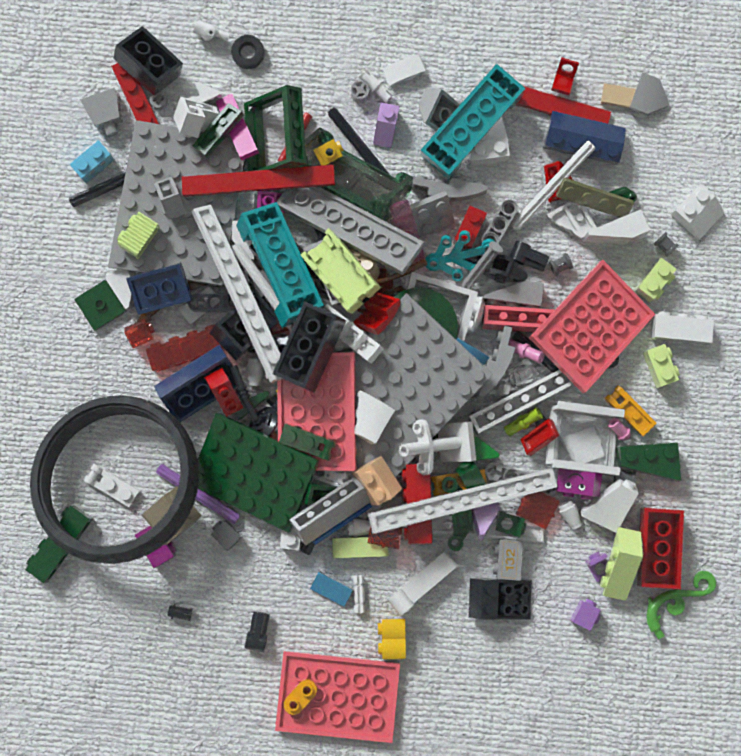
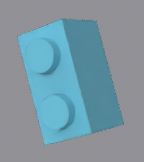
M98 140L69 165L87 184L115 159Z

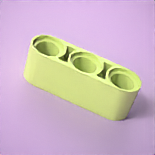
M370 537L332 538L333 558L389 556L388 538H385L386 542L384 543L379 537H377L380 541L379 543H375L373 537H371V540Z

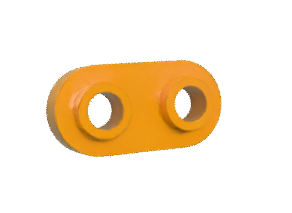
M310 679L302 680L286 697L284 701L285 711L291 715L300 713L315 697L317 693L316 683ZM309 687L311 689V692L306 694L304 693L303 688ZM292 701L297 703L296 708L290 707Z

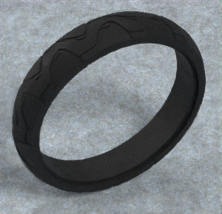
M124 395L97 398L79 405L64 415L50 429L36 452L30 475L32 506L41 527L57 546L74 557L103 564H119L134 561L153 553L166 544L184 525L190 515L199 486V464L196 450L189 434L179 420L166 409L153 402ZM136 415L158 423L172 437L180 461L179 485L176 496L167 513L148 532L126 543L98 546L83 543L73 538L58 520L51 499L53 470L65 445L87 425L109 416Z

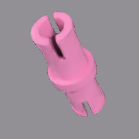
M513 339L509 340L508 346L515 347L514 353L518 354L521 358H528L539 364L544 360L545 354L542 351L531 348V345L527 343L521 344Z

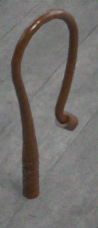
M421 259L412 264L403 275L395 273L375 281L380 284L411 274L425 267L427 261ZM398 286L387 295L392 296L395 292L400 293L406 289ZM360 307L357 309L360 313H364L367 310L360 309Z

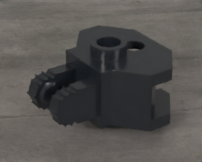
M497 254L491 262L493 263L492 268L486 269L483 273L484 276L492 278L501 284L511 281L523 282L528 278V273L518 268L519 263L515 262L510 256Z

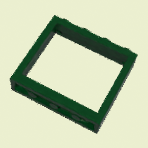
M285 85L245 102V123L259 152L247 158L248 171L295 168L306 164L302 88ZM283 101L286 159L266 166L262 110Z

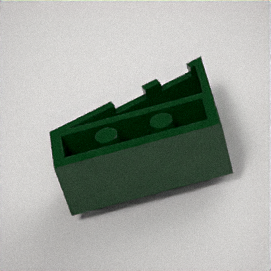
M678 442L616 447L617 467L676 482L682 481Z

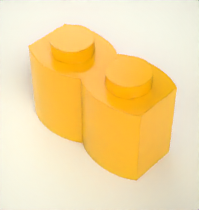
M405 618L382 619V623H378V635H382V643H378V655H382V659H406Z

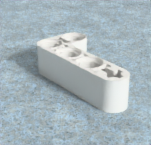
M446 550L443 551L388 598L389 603L400 616L403 615L418 599L458 566Z

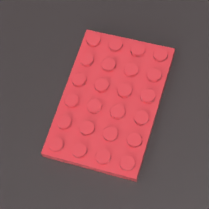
M601 260L529 338L582 393H586L653 318L655 313L604 260Z
M355 352L332 353L315 393L284 379L278 380V441L286 423L336 441L335 448L332 447L330 453L332 454L330 461L304 451L301 452L320 460L316 471H356ZM321 443L319 450L323 451L325 445Z
M283 651L275 731L392 743L400 663ZM310 679L314 681L317 685L315 697L300 713L296 715L287 713L284 709L286 697L302 680ZM304 687L303 691L308 694L311 692V689ZM292 701L290 707L296 708L297 703Z

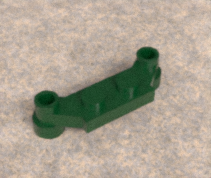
M446 477L442 480L441 486L449 494L463 490L453 477ZM447 481H452L450 487H446ZM471 509L452 514L453 533L447 541L452 551L461 550L464 545L463 540L469 531H473ZM457 539V544L453 545L452 541Z

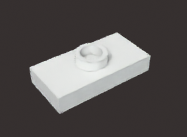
M208 287V288H206L204 291H202L200 294H215V293L212 291V289H211L210 287ZM194 298L191 304L194 305V308H198L199 304H205L204 308H208V298H204L205 302H199L198 298ZM213 298L210 301V305L213 308L221 303L218 298ZM188 303L179 309L190 325H193L208 313L193 312L189 309Z

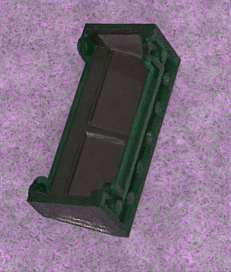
M319 127L305 139L306 164L298 167L321 166L313 150L333 140V135ZM328 148L326 154L328 156L333 155V150ZM345 150L341 152L342 157L327 164L334 165L335 185L319 187L387 223L392 221L393 216L398 212L412 191L414 177L404 172H399L396 177H393Z

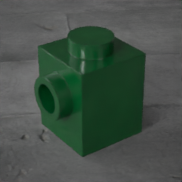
M474 461L463 462L459 467L455 468L465 489L486 485Z

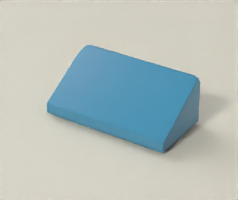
M318 572L310 588L344 607L353 591L352 588L321 572Z

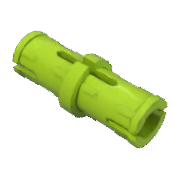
M536 407L527 414L518 416L516 420L504 426L506 434L511 437L522 429H528L529 425L543 418L542 413Z

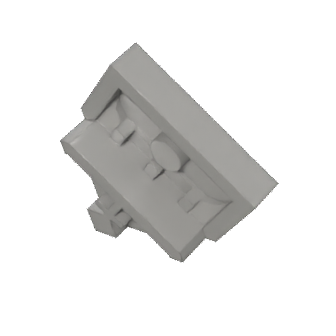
M642 72L629 109L649 116L670 105L660 79Z

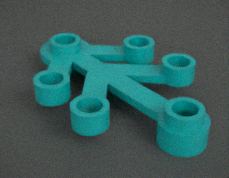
M464 230L460 232L459 239L451 253L442 256L445 249L450 248L452 245V238L444 235L436 252L426 256L427 265L425 267L430 271L442 270L452 275L454 281H461L463 279V271L459 268L454 269L445 263L453 262L471 272L476 264L465 260V258L484 254L487 251L486 248L489 247V243L495 241L493 239H485L481 246L461 251L463 246L470 241L471 237L470 233ZM466 235L468 238L463 239L461 236ZM448 240L449 243L445 244L443 241ZM459 273L461 276L457 277L454 274Z

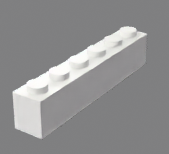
M558 370L470 415L468 419L472 421L473 429L477 435L574 384Z

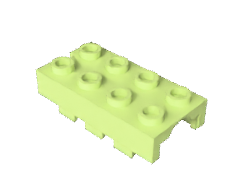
M328 228L325 231L326 236L323 238V241L308 253L303 252L301 256L346 311L353 314L364 304L362 300L366 296L370 298L381 287L335 232Z

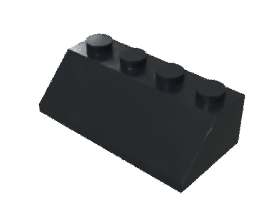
M304 301L272 374L315 393L347 320Z

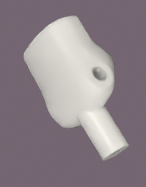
M200 20L196 22L194 34L201 36L205 41L215 37L226 41L229 40V33L219 30V28Z

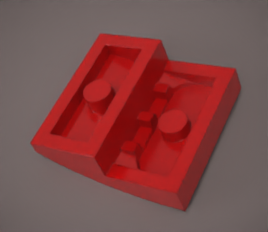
M377 292L364 303L367 310L355 319L353 323L361 330L379 335L396 315L401 301L398 298Z

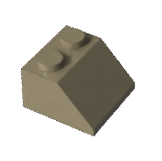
M178 486L161 497L142 514V517L152 528L167 513L176 496ZM194 506L184 525L166 545L194 525L202 516Z

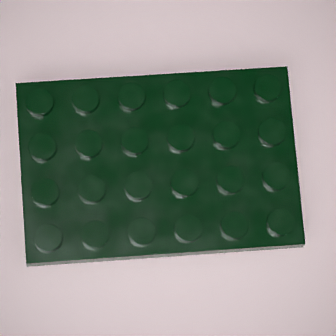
M216 413L198 457V489L277 528L291 532L293 526L289 519L299 513L320 460L293 447L282 444L278 440L221 413Z

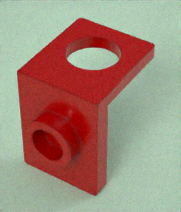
M561 57L551 91L570 95L579 62ZM569 64L573 67V70L565 71L562 66Z

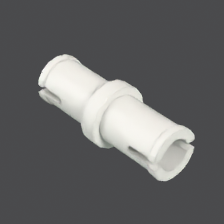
M365 69L360 74L359 78L368 84L371 88L370 91L372 93L375 92L385 103L394 96L382 84L383 81L381 79L378 80L368 69Z

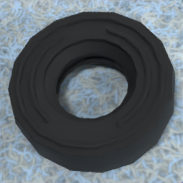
M243 35L232 44L231 54L236 65L243 69H253L263 61L265 50L260 39L253 35ZM247 45L255 49L254 56L249 59L241 55L242 48Z

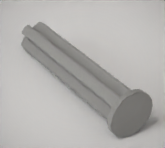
M493 241L489 243L487 251L462 282L461 286L463 288L471 289L497 254L503 252L502 247L498 243Z

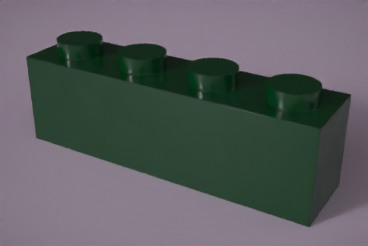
M76 506L66 507L60 515L62 517L60 523L76 540H79L93 520L92 517ZM49 536L40 542L36 555L33 554L26 562L28 566L25 570L42 583L49 582L69 554L57 546Z

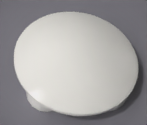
M477 296L467 329L472 334L478 328L483 318V296Z

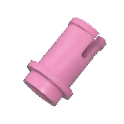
M617 417L609 421L608 426L617 434L616 437L619 440L626 441L630 438V429L625 427Z

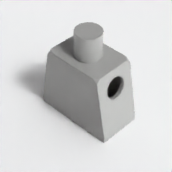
M115 88L80 99L97 130L105 129L107 137L118 134L115 125L122 123L123 119L119 95Z

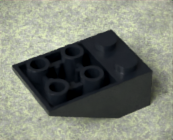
M470 578L469 618L481 620L530 619L532 580Z

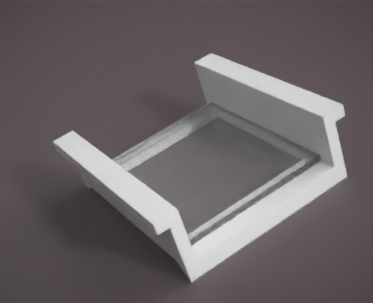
M558 401L556 406L550 407L549 419L554 421L560 436L547 444L546 464L552 465L555 468L620 475V467H614L616 433L608 424L612 418H624L625 410Z

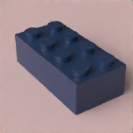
M218 345L156 384L154 388L169 412L181 423L217 400L205 379L206 376L222 368L233 389L237 387L230 369L234 365L222 347Z

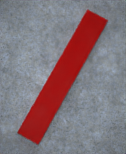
M525 87L523 97L515 104L551 115L552 111L607 124L611 116V111Z

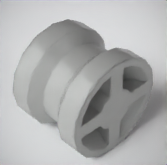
M364 81L354 82L351 86L352 99L357 103L366 102L370 96L368 84Z

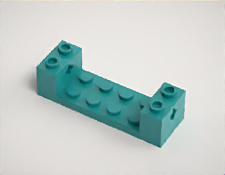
M496 63L422 147L420 156L449 180L461 167L462 161L509 108L512 109L523 97L526 88Z
M275 202L241 213L236 227L243 242L251 240L279 301L275 314L281 327L284 328L295 324L304 301L322 309L324 304L278 203Z

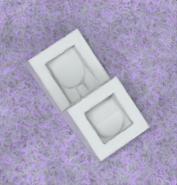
M420 54L410 56L382 68L391 87L406 79L411 80L427 72Z

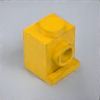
M333 139L313 151L322 166L342 157L341 152L344 149L340 141L336 142ZM331 148L333 155L328 156L326 150Z

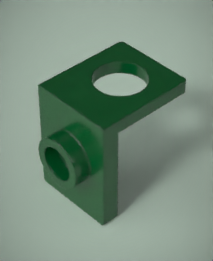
M500 512L495 530L520 538L521 534L524 535L527 523H524L525 518ZM510 518L513 525L510 529L502 527L503 519Z

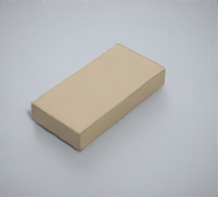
M604 83L600 103L629 108L636 89Z

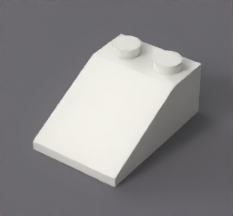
M503 117L497 121L469 153L471 166L507 162L509 160L510 152Z
M640 209L588 231L582 240L583 243L616 245L631 243L633 246L646 238L650 228Z

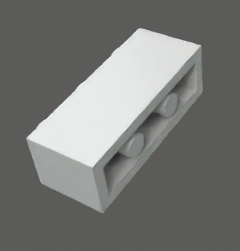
M659 312L652 319L651 339L709 345L713 340L714 320H709L708 316L690 318L689 314L671 316L670 312Z

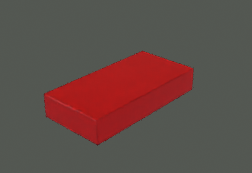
M547 419L520 440L526 454L532 456L560 435L554 421Z

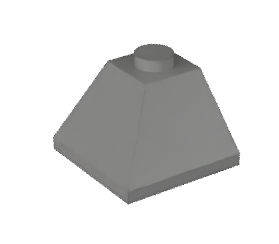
M426 87L419 102L423 123L437 132L459 107L460 103L443 89Z

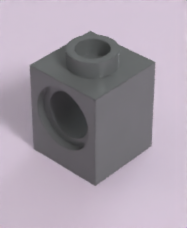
M227 520L217 522L212 528L213 532L211 535L226 551H229L243 537Z

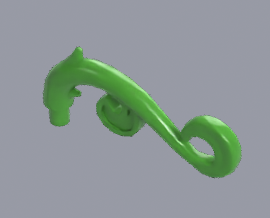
M699 571L693 578V586L695 588L699 587L698 583L702 579L708 582V587L704 591L675 589L661 593L654 600L648 597L647 624L650 631L654 632L658 639L665 636L660 629L659 620L661 616H657L660 606L667 600L674 599L675 604L667 603L666 609L672 615L681 614L685 609V602L682 597L706 596L715 590L716 579L712 573Z

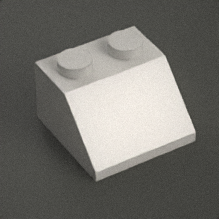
M701 183L671 216L699 241L725 212L716 196Z

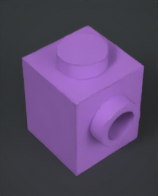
M586 599V601L580 600L570 621L591 631L593 625H597L601 618V614H599L601 610L596 608L597 603Z

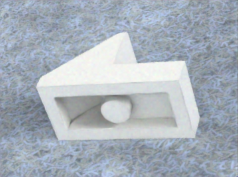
M194 82L200 95L191 96L187 99L212 105L222 97L218 90Z

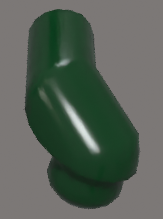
M627 187L609 191L612 194L633 200V202L637 200L636 193Z

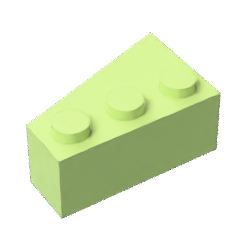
M618 527L610 558L606 564V573L600 581V587L603 588V596L627 600L643 557L641 532Z

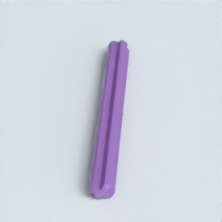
M164 464L157 468L156 473L175 486L179 485L180 475ZM198 489L196 500L231 523L235 524L238 521L240 514L210 494Z

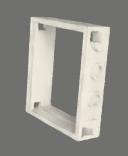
M414 272L410 276H406L403 287H406V290L414 288L415 282L419 281L466 296L457 332V337L464 341L478 292Z

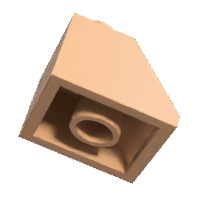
M382 456L351 472L353 477L355 476L364 486L371 505L378 506L392 499L402 489Z

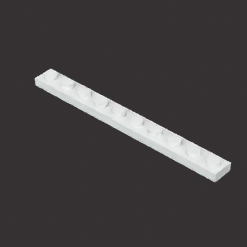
M207 205L193 209V217L270 383L281 380L282 378L272 374L281 354L212 206Z
M553 468L368 515L372 532L378 533L556 488L557 483Z

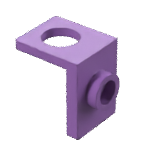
M599 551L590 555L589 560L585 562L596 582L601 581L605 573L598 575L595 572V567L599 563L604 564L606 567V558L608 557L606 553H599Z

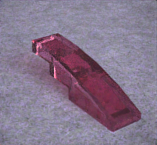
M405 199L390 205L389 208L394 226L420 240L409 201ZM423 249L412 263L425 258Z

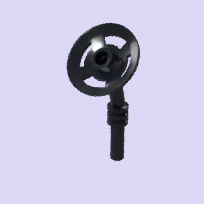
M238 365L230 367L237 386L236 391H239L237 393L240 396L239 400H242L251 417L248 427L257 431L264 430L263 434L270 436L278 425V411L273 407H265L256 412L249 399L250 394H247L249 391L246 390L247 386L244 385Z

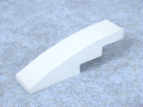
M326 304L323 308L324 310L347 320L339 339L372 364L384 348Z

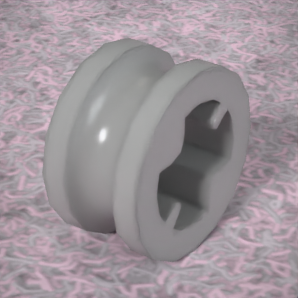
M160 91L155 96H150V103L156 110H163L168 105V99ZM158 97H161L162 100L164 99V101L160 102V105L154 102Z

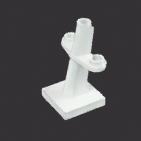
M423 419L417 420L413 424V431L416 433L419 442L401 444L399 452L403 457L420 454L417 470L422 475L431 474L433 471V452L440 451L441 463L476 461L472 421L446 423L438 432V439H432L427 421Z

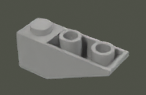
M523 281L486 294L483 300L487 301L486 304L494 306L502 303L508 307L523 306L524 308L539 309L542 303L544 283Z

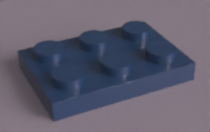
M181 262L126 278L138 315L193 300Z

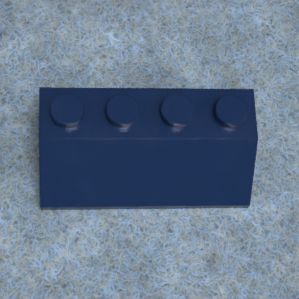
M552 111L543 148L575 155L589 141L595 146V150L587 157L588 159L617 165L620 163L624 147L626 128Z

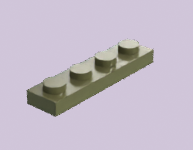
M565 177L556 193L559 198L619 218L628 215L634 205L633 200Z

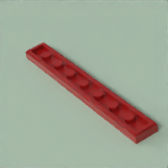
M334 165L183 176L182 196L190 197L335 185Z

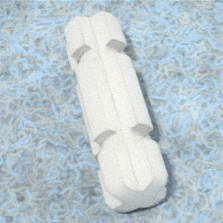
M363 575L353 576V584H355L353 586L354 612L357 614L365 613V605L363 604L365 602Z

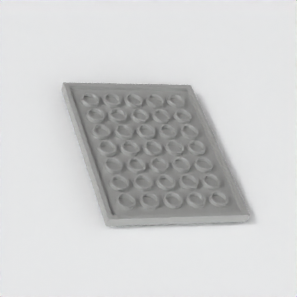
M135 121L108 264L109 268L144 273L181 262L187 281L223 287L224 281L193 217L192 211L199 207L211 205L230 245L232 222L235 219L239 193L183 197L182 177L243 172L245 160L241 161L231 136H226L209 158H206L192 147L198 138L184 137L179 133L177 127ZM172 177L186 213L178 218L168 220L154 183ZM138 212L144 214L160 226V229L139 259L121 249L117 244L119 234L123 230L126 231L129 227L128 222L133 215H137Z
M407 293L401 298L400 307L389 325L379 335L373 333L367 335L384 348L373 363L370 364L355 352L356 410L358 409L359 397H357L359 391L365 392L395 410L376 444H369L356 435V461L363 466L382 456L395 478L416 456L403 457L399 452L401 444L419 442L416 433L413 431V424L417 420H426L429 425L431 438H433L493 375Z

